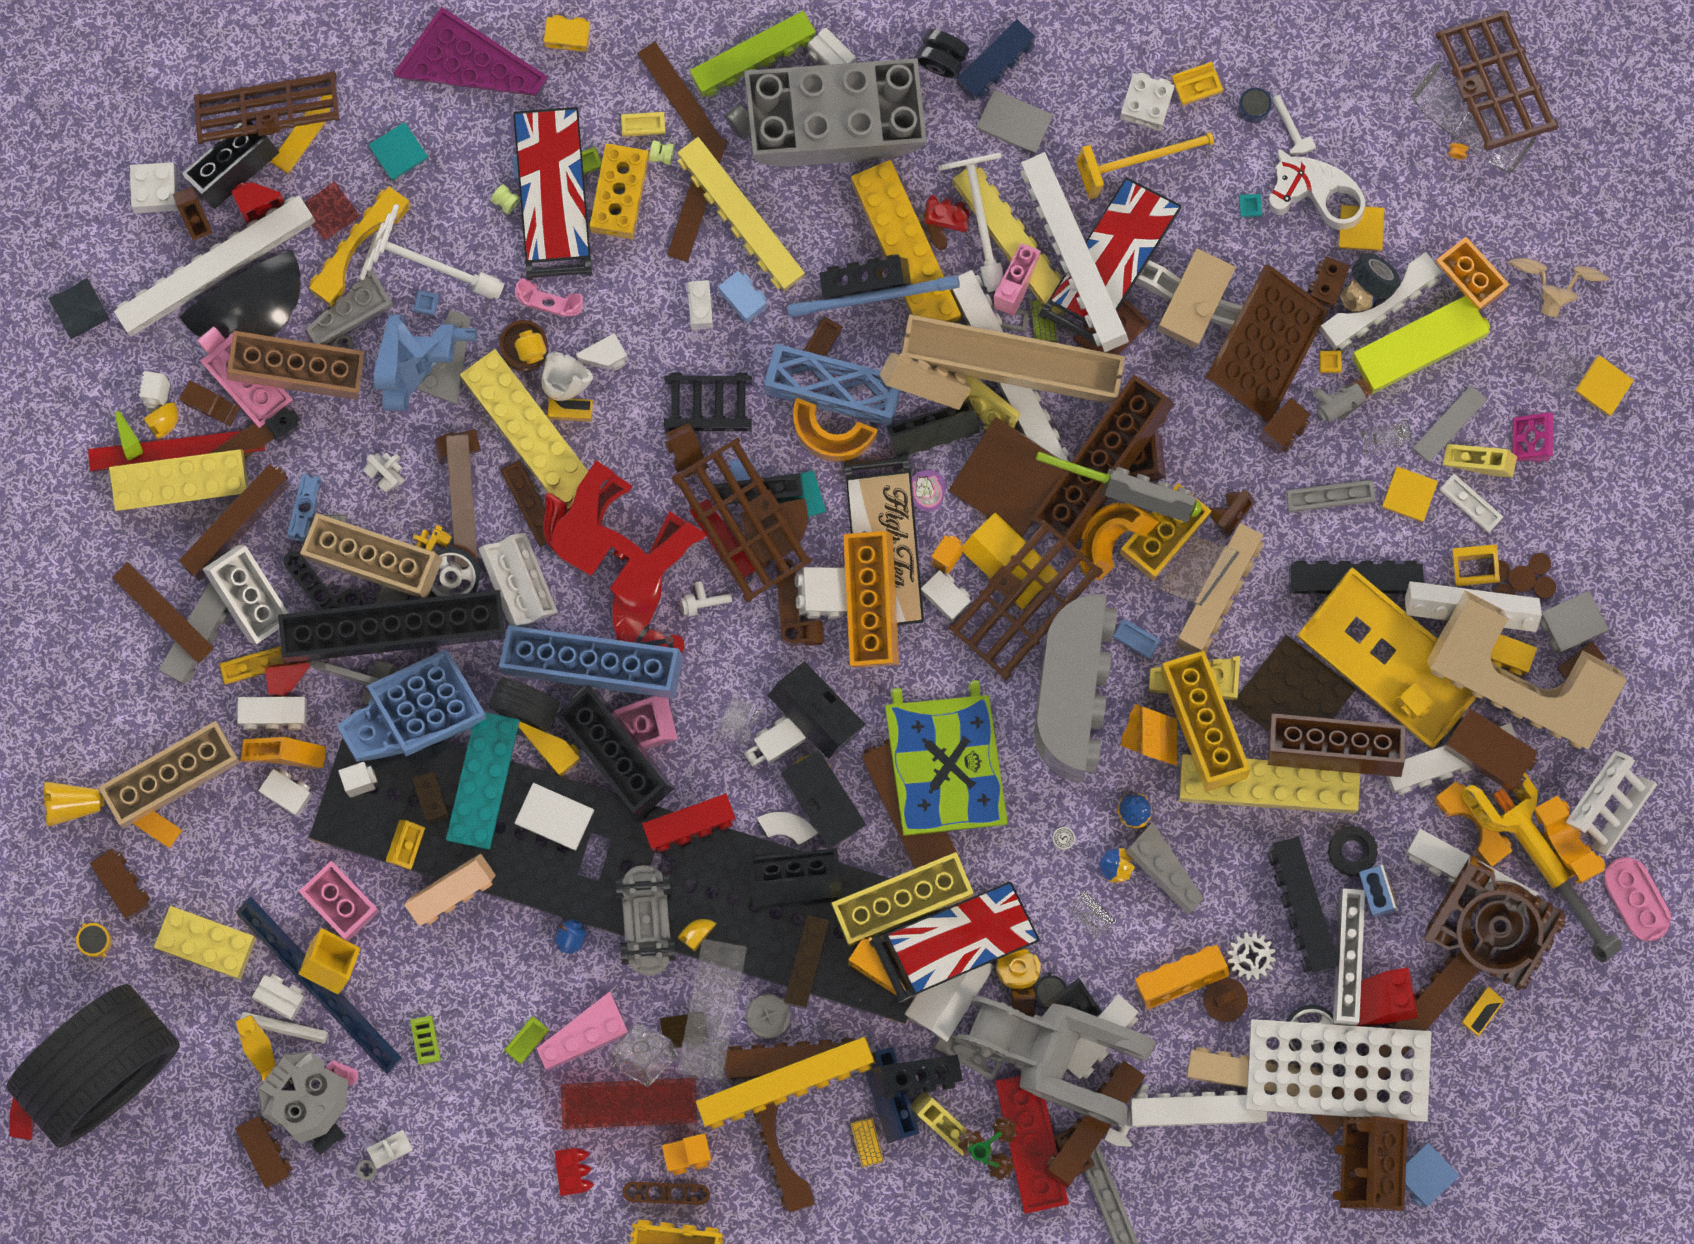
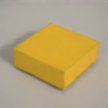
M1341 350L1319 351L1320 373H1342Z

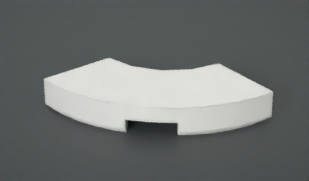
M773 812L757 818L768 838L775 835H784L793 839L798 845H801L818 835L811 824L791 813Z

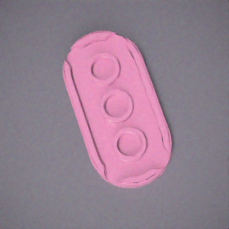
M1622 857L1614 860L1613 864H1610L1605 871L1604 885L1628 930L1633 936L1643 941H1654L1661 938L1669 929L1671 914L1647 869L1641 862L1633 858Z

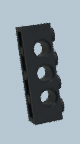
M900 254L889 255L887 260L882 261L879 258L868 259L867 264L862 265L859 262L848 263L846 268L841 269L839 266L827 267V271L819 273L823 299L911 284L908 259L900 257ZM887 267L888 275L884 278L882 272ZM867 271L868 278L863 282L862 275ZM846 275L848 282L846 285H843L842 279Z
M958 1054L883 1065L870 1070L875 1097L884 1095V1099L897 1097V1093L902 1092L904 1096L917 1094V1090L922 1089L923 1093L936 1091V1087H942V1090L956 1088L955 1084L963 1081Z

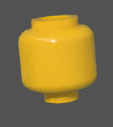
M532 330L520 333V338L515 341L519 359L526 361L527 364L544 359L543 355L547 352L542 335L533 333Z

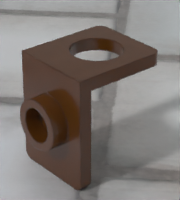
M1031 986L1025 989L1011 988L1012 1008L1019 1010L1025 1015L1034 1016V987Z

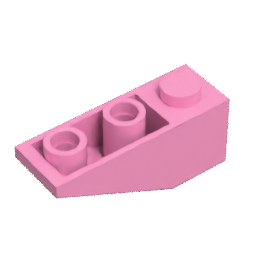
M1022 243L1020 244L994 294V309L1015 316L1041 254L1040 250Z

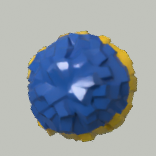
M1143 794L1127 795L1119 799L1120 804L1117 808V814L1122 824L1137 829L1145 826L1151 819L1152 805L1149 804L1148 798Z
M1125 848L1111 849L1106 851L1105 855L1101 857L1099 862L1100 870L1111 883H1121L1127 879L1129 880L1135 866L1129 863L1133 859L1125 852Z

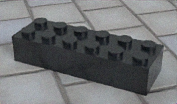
M588 685L557 713L558 719L633 814L643 817L675 789L598 690Z
M1297 836L1273 843L1269 853H1267L1270 866L1274 865L1276 869V874H1274L1276 886L1281 887L1283 891L1280 898L1283 908H1288L1290 914L1287 917L1290 930L1294 929L1296 933L1294 944L1296 950L1301 951L1303 956L1302 960H1300L1303 972H1308L1310 977L1334 970L1339 963L1300 838Z

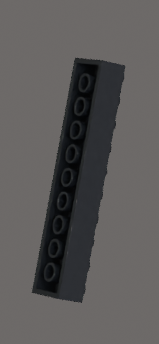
M500 590L278 615L284 664L505 639Z

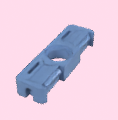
M307 474L301 476L288 528V536L291 540L302 542L306 540L317 506L319 486L322 484L321 478L318 476L310 478ZM302 504H309L311 506V509L306 513L299 511V507Z

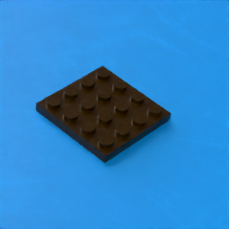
M1285 635L1238 694L1237 700H1234L1232 705L1269 733L1272 713L1333 719L1356 688L1289 636Z

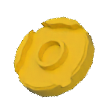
M1025 948L997 960L996 974L999 980L1005 986L1012 989L1031 987L1040 977L1041 963L1038 957Z

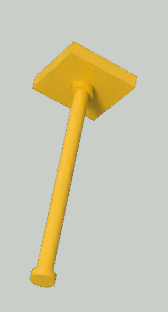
M1208 132L1202 137L1099 166L1097 165L1091 145H1087L1081 148L1076 158V163L1088 198L1091 200L1098 197L1104 186L1101 177L1102 173L1206 144L1210 146L1214 144V138L1212 133Z

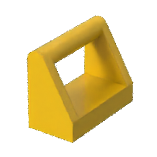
M1497 544L1452 549L1455 586L1500 582ZM1493 558L1494 574L1459 577L1458 561Z

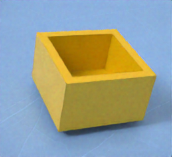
M321 928L309 944L299 975L339 994L350 979L361 948Z

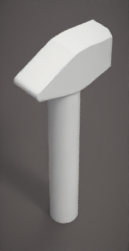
M1280 95L1274 96L1272 100L1295 144L1289 154H1306L1316 149L1311 136L1305 139L1301 138Z
M1141 1083L1136 1094H1146L1149 1086ZM1129 1110L1124 1127H1120L1119 1131L1110 1128L1104 1139L1105 1141L1115 1146H1132L1131 1142L1126 1138L1130 1129Z

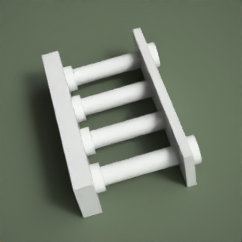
M1616 750L1566 821L1570 827L1583 833L1588 831L1596 839L1590 848L1606 856L1610 854L1657 786L1654 781L1642 776L1638 778L1630 770L1635 760L1631 756ZM1624 777L1633 785L1626 796L1617 788ZM1611 795L1620 802L1614 814L1605 806ZM1599 813L1608 821L1601 832L1592 823Z

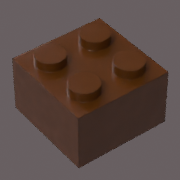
M1290 398L1262 429L1259 439L1277 455L1282 451L1287 453L1296 440L1295 436L1301 437L1308 429V425L1311 423L1308 421L1311 414L1293 398Z

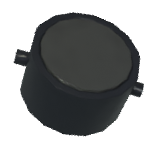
M1047 972V976L1038 980L1034 988L1037 1004L1045 1009L1043 1004L1066 988L1065 982L1061 978L1052 975L1051 972Z

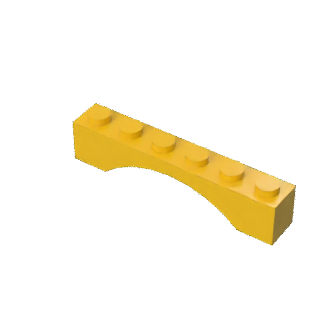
M390 186L386 190L380 191L376 197L377 202L373 207L369 206L365 210L362 221L359 224L356 223L351 228L350 236L347 240L339 243L336 248V254L333 258L329 257L325 261L322 272L319 275L316 274L309 283L311 285L309 287L311 293L330 307L334 306L345 291L347 267L357 247L368 236L379 230L381 223H385L387 214H391L394 204L399 205V209L393 224L399 223L411 207L410 201Z

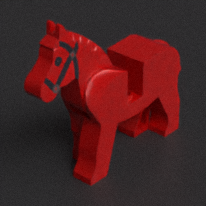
M595 460L577 487L574 502L567 514L566 503L553 493H546L545 516L543 520L545 539L550 548L562 561L590 577L594 575L611 549L614 550L613 555L620 560L628 559L629 561L610 587V591L614 595L612 618L616 639L618 641L676 648L682 653L685 647L682 637L678 635L664 637L662 633L651 630L649 624L661 598L662 575L683 557L689 547L703 541L706 533L669 511L650 552L646 554L625 536L602 526L603 517L608 507L616 499L629 493L633 486L614 474L605 465ZM608 480V482L600 489L601 485Z

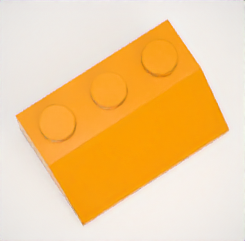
M1467 237L1463 238L1435 261L1478 310L1487 307L1499 298L1510 285Z

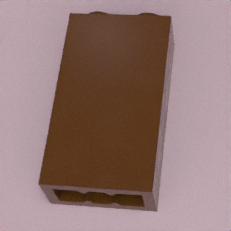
M1472 709L1468 710L1444 747V750L1511 793L1515 787L1520 789L1526 780L1523 774L1527 769L1531 771L1538 761L1535 758L1538 751Z

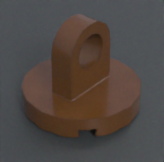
M1226 977L1209 984L1203 997L1204 1008L1208 1015L1217 1021L1224 1023L1235 1021L1242 1016L1247 1008V991L1241 983Z

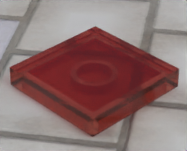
M333 182L304 202L316 221L313 223V226L324 241L360 217L336 182Z

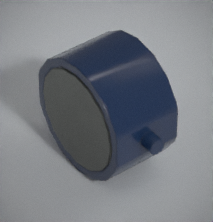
M1257 87L1244 91L1238 105L1239 118L1250 123H1260L1265 120L1270 113L1272 105L1270 93Z

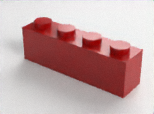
M727 793L642 823L651 850H657V853L670 849L669 845L678 843V845L686 844L691 841V837L699 835V838L712 834L711 830L719 827L720 830L733 826L732 822H735L736 818Z

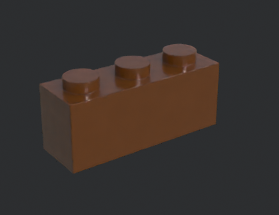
M110 849L90 862V865L123 917L129 921L150 907L148 901L151 898L144 888L140 890L136 882L139 879L133 870L128 872L124 864L127 861L120 851L116 853L115 850Z
M257 1116L235 1128L265 1189L268 1190L292 1177L290 1171L293 1169L287 1158L282 1159L279 1152L283 1149L277 1138L272 1139L269 1133L272 1131V1127L267 1119L263 1120L261 1116Z

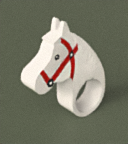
M1278 150L1280 162L1275 167L1277 184L1269 198V207L1274 214L1284 215L1288 212L1291 203H1296L1305 197H1310L1324 222L1333 229H1350L1361 221L1364 215L1365 198L1358 185L1347 174L1330 164L1306 157H1291L1284 151ZM1338 192L1339 194L1345 193L1353 196L1360 206L1359 211L1349 219L1335 218L1326 208L1330 195Z

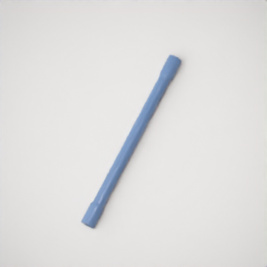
M954 275L904 286L812 302L789 304L788 314L791 318L824 310L933 291L960 288L959 277Z

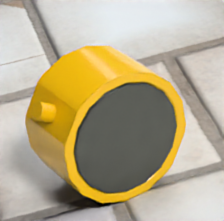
M83 923L76 936V944L78 949L86 956L91 958L102 956L105 958L112 945V937L110 932L100 924L89 923L86 925V923Z

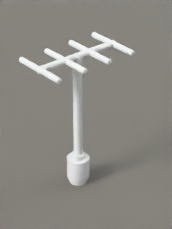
M1001 153L969 158L938 166L939 171L966 166L985 257L984 266L980 267L983 285L986 287L987 292L996 291L1004 275L1001 263H997L996 259L993 258L975 164L999 159L1002 157Z
M394 204L391 214H387L385 223H381L379 231L374 233L359 277L360 280L365 279L367 271H371L373 262H377L379 254H383L385 249L470 283V286L473 287L472 292L489 299H498L504 287V283L500 282V279L481 271L478 275L474 274L473 276L388 242L399 209L397 204Z

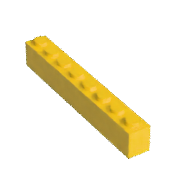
M862 1037L697 1100L696 1104L704 1126L707 1128L711 1127L714 1130L724 1126V1121L732 1119L735 1122L745 1118V1113L753 1111L754 1114L767 1109L766 1105L774 1103L775 1106L788 1101L787 1097L795 1095L796 1098L809 1093L808 1089L817 1087V1090L830 1085L829 1081L838 1079V1082L851 1077L850 1073L858 1070L859 1073L867 1072L872 1069L871 1065L876 1063L866 1037Z

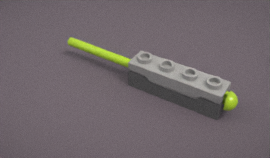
M1038 452L1036 455L1037 461L1105 483L1101 493L1104 496L1187 523L1190 516H1197L1201 512V504L1196 500V497L1190 495V490L1181 487L1178 488V491L1170 489L1171 484L1158 480V483L1155 484L1149 482L1150 477L1137 474V477L1128 475L1129 470L1117 467L1116 471L1109 469L1108 474H1104L1042 452Z

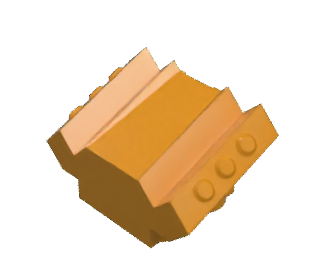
M1135 704L1130 713L1128 725L1123 732L1120 746L1177 766V719Z

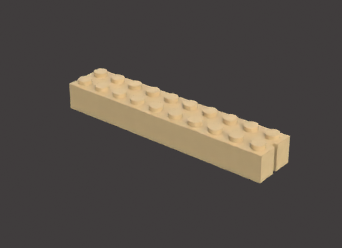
M909 314L901 352L915 361L923 360L930 366L943 367L953 374L958 372L964 376L1107 404H1113L1119 395L1120 378L1125 361V356L911 314Z

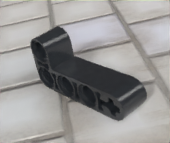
M291 551L285 555L284 565L318 610L363 604L361 595L354 589H348L335 598L299 552ZM291 560H296L299 566L302 568V570L298 571L297 568L294 565H292ZM307 575L313 576V582L309 585L302 583L303 578ZM320 592L327 594L326 599L322 602L316 601V595ZM350 596L358 597L357 603L354 605H348L346 601Z

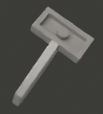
M311 661L310 664L311 668L324 674L364 685H369L395 673L397 666L393 664L375 661L372 674L368 676L328 663ZM366 690L363 703L369 705L372 697L368 690Z

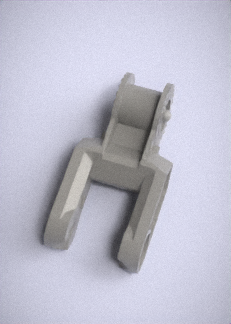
M973 996L971 1003L980 1009L970 1034H958L957 1042L971 1050H976L983 1057L990 1056L1005 1063L1015 1064L1014 1068L1021 1070L1020 1088L1100 1121L1124 1127L1128 1111L1125 1103L1063 1081L1065 1072L1079 1037L1142 1061H1147L1156 1044L1155 1040L1129 1028L1069 1006L1052 1003L1043 1017L1038 1015L1030 1017L1019 1010L1013 1009L1004 1002L998 1003L996 1000H990L989 998Z

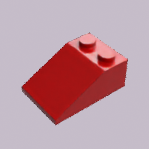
M1408 967L1385 971L1361 980L1360 1016L1357 1026L1370 1027L1419 1018L1413 978Z

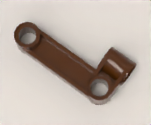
M784 558L788 566L791 568L795 567V563L792 560ZM776 565V577H779L782 573ZM795 572L777 583L782 640L788 646L824 644L823 622L821 620L800 623L799 609L796 607L798 589L795 586ZM789 630H794L798 633V636L793 640H789L785 634Z

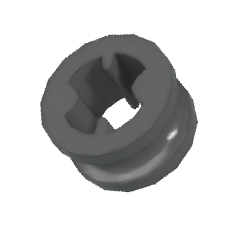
M340 335L334 341V347H340L339 343L341 341L344 343V340L348 341V349H354V343L347 335Z

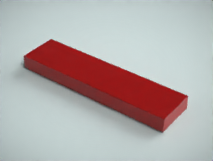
M708 498L699 503L704 512L713 507ZM690 509L689 512L697 522L696 514L694 513L693 509ZM714 512L709 515L708 519L728 552L730 553L738 548V543L718 513ZM700 521L697 522L701 530L704 533H706L707 539L709 540V542L711 543L719 557L722 558L719 552L717 551L716 547L714 546L713 542L711 541L710 537L708 536L707 532L703 528L702 524L700 523ZM743 551L732 557L744 579L755 572Z

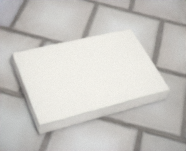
M533 783L515 824L576 851L594 813V809Z

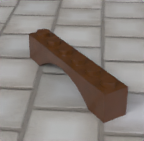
M774 1103L766 1105V1110L756 1114L753 1112L756 1123H761L763 1131L759 1132L763 1145H768L770 1153H767L766 1156L770 1167H775L776 1175H773L776 1187H781L783 1196L780 1197L783 1209H788L789 1213H793L814 1206L816 1202L810 1183L802 1179L791 1169L781 1153L776 1136V1116L779 1105L775 1106Z

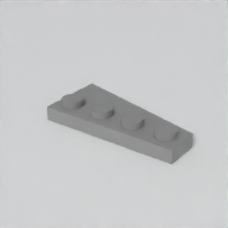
M371 269L364 280L358 281L352 286L350 292L344 297L341 296L330 310L322 313L306 330L315 344L326 345L338 336L344 335L394 306Z
M1154 823L1149 824L1125 852L1187 914H1190L1204 898Z

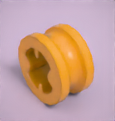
M1460 143L1450 144L1449 148L1451 151L1448 152L1449 157L1460 160L1467 159L1466 152L1469 150L1468 146Z

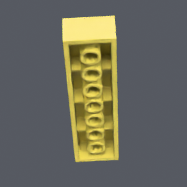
M494 349L460 374L461 380L545 491L553 493L566 503L567 514L574 502L577 487L588 470L503 358Z
M1182 754L1178 802L1351 814L1358 812L1359 773L1267 765L1268 760L1246 759L1250 768L1248 779L1206 792L1192 755Z

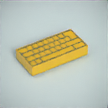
M873 1118L851 1123L862 1168L884 1162Z

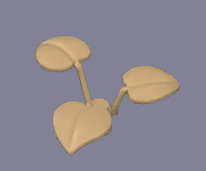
M1517 258L1507 262V265L1511 264L1524 272L1541 275L1542 299H1544L1541 312L1551 317H1557L1560 307L1564 304L1578 299V294L1571 291L1578 278L1583 277L1589 281L1610 280V277L1597 269L1577 266L1574 268L1576 274L1567 289L1559 288L1553 285H1546L1545 271L1547 267L1541 262L1528 258Z

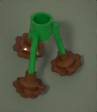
M1009 1117L996 1119V1123L992 1124L994 1134L986 1142L981 1137L979 1131L972 1132V1130L968 1129L965 1134L959 1136L961 1142L958 1143V1147L963 1150L965 1156L971 1154L975 1160L982 1161L984 1165L988 1164L987 1167L991 1170L990 1176L996 1177L1000 1181L1004 1177H1010V1173L1014 1169V1165L1011 1164L1012 1158L1006 1157L1004 1153H999L998 1156L993 1155L991 1160L988 1157L992 1153L990 1145L999 1138L1001 1143L1005 1141L1013 1142V1137L1017 1136L1016 1124L1011 1122Z

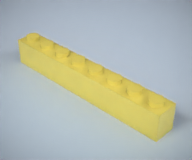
M699 137L677 152L679 158L677 162L684 171L688 169L692 175L690 179L697 188L700 186L706 192L703 194L706 200L711 205L714 203L719 209L717 213L724 222L727 220L731 224V232L737 239L742 238L745 242L743 245L750 256L753 254L759 260L757 265L764 273L767 271L771 275L770 281L777 290L781 288L785 292L805 277V272Z
M975 166L988 233L1011 263L1021 243L1037 249L1038 245L1033 237H1028L1025 234V227L1019 219L1015 220L1011 215L1012 209L1008 203H1003L998 197L1000 194L993 184L990 186L986 181L987 176L982 168L979 167L977 169ZM965 169L952 179V184L976 215L967 169ZM1044 253L1040 254L1028 285L1035 297L1043 305L1048 302L1062 279L1058 271L1051 269L1049 266L1051 263ZM1055 306L1051 310L1060 316L1066 313Z

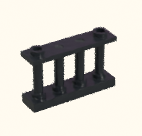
M679 372L669 373V376L664 375L665 384H671V415L669 418H664V431H672L689 423L694 431L752 432V419H748L745 416L746 385H752V376L742 372L735 373V376H682V373ZM680 384H693V415L691 418H682L680 416ZM702 384H715V416L713 418H704L702 416ZM724 384L737 385V416H734V419H726V416H723Z

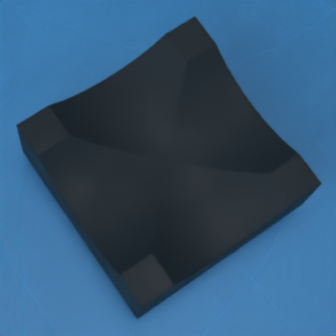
M88 278L48 298L71 339L110 319Z

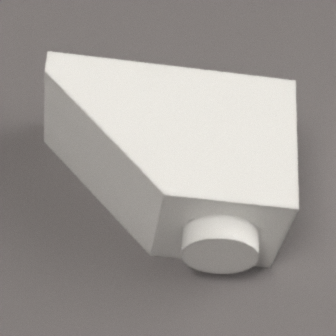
M615 333L576 354L578 361L606 370H611L612 368L618 370L625 366V361L628 360L627 354Z

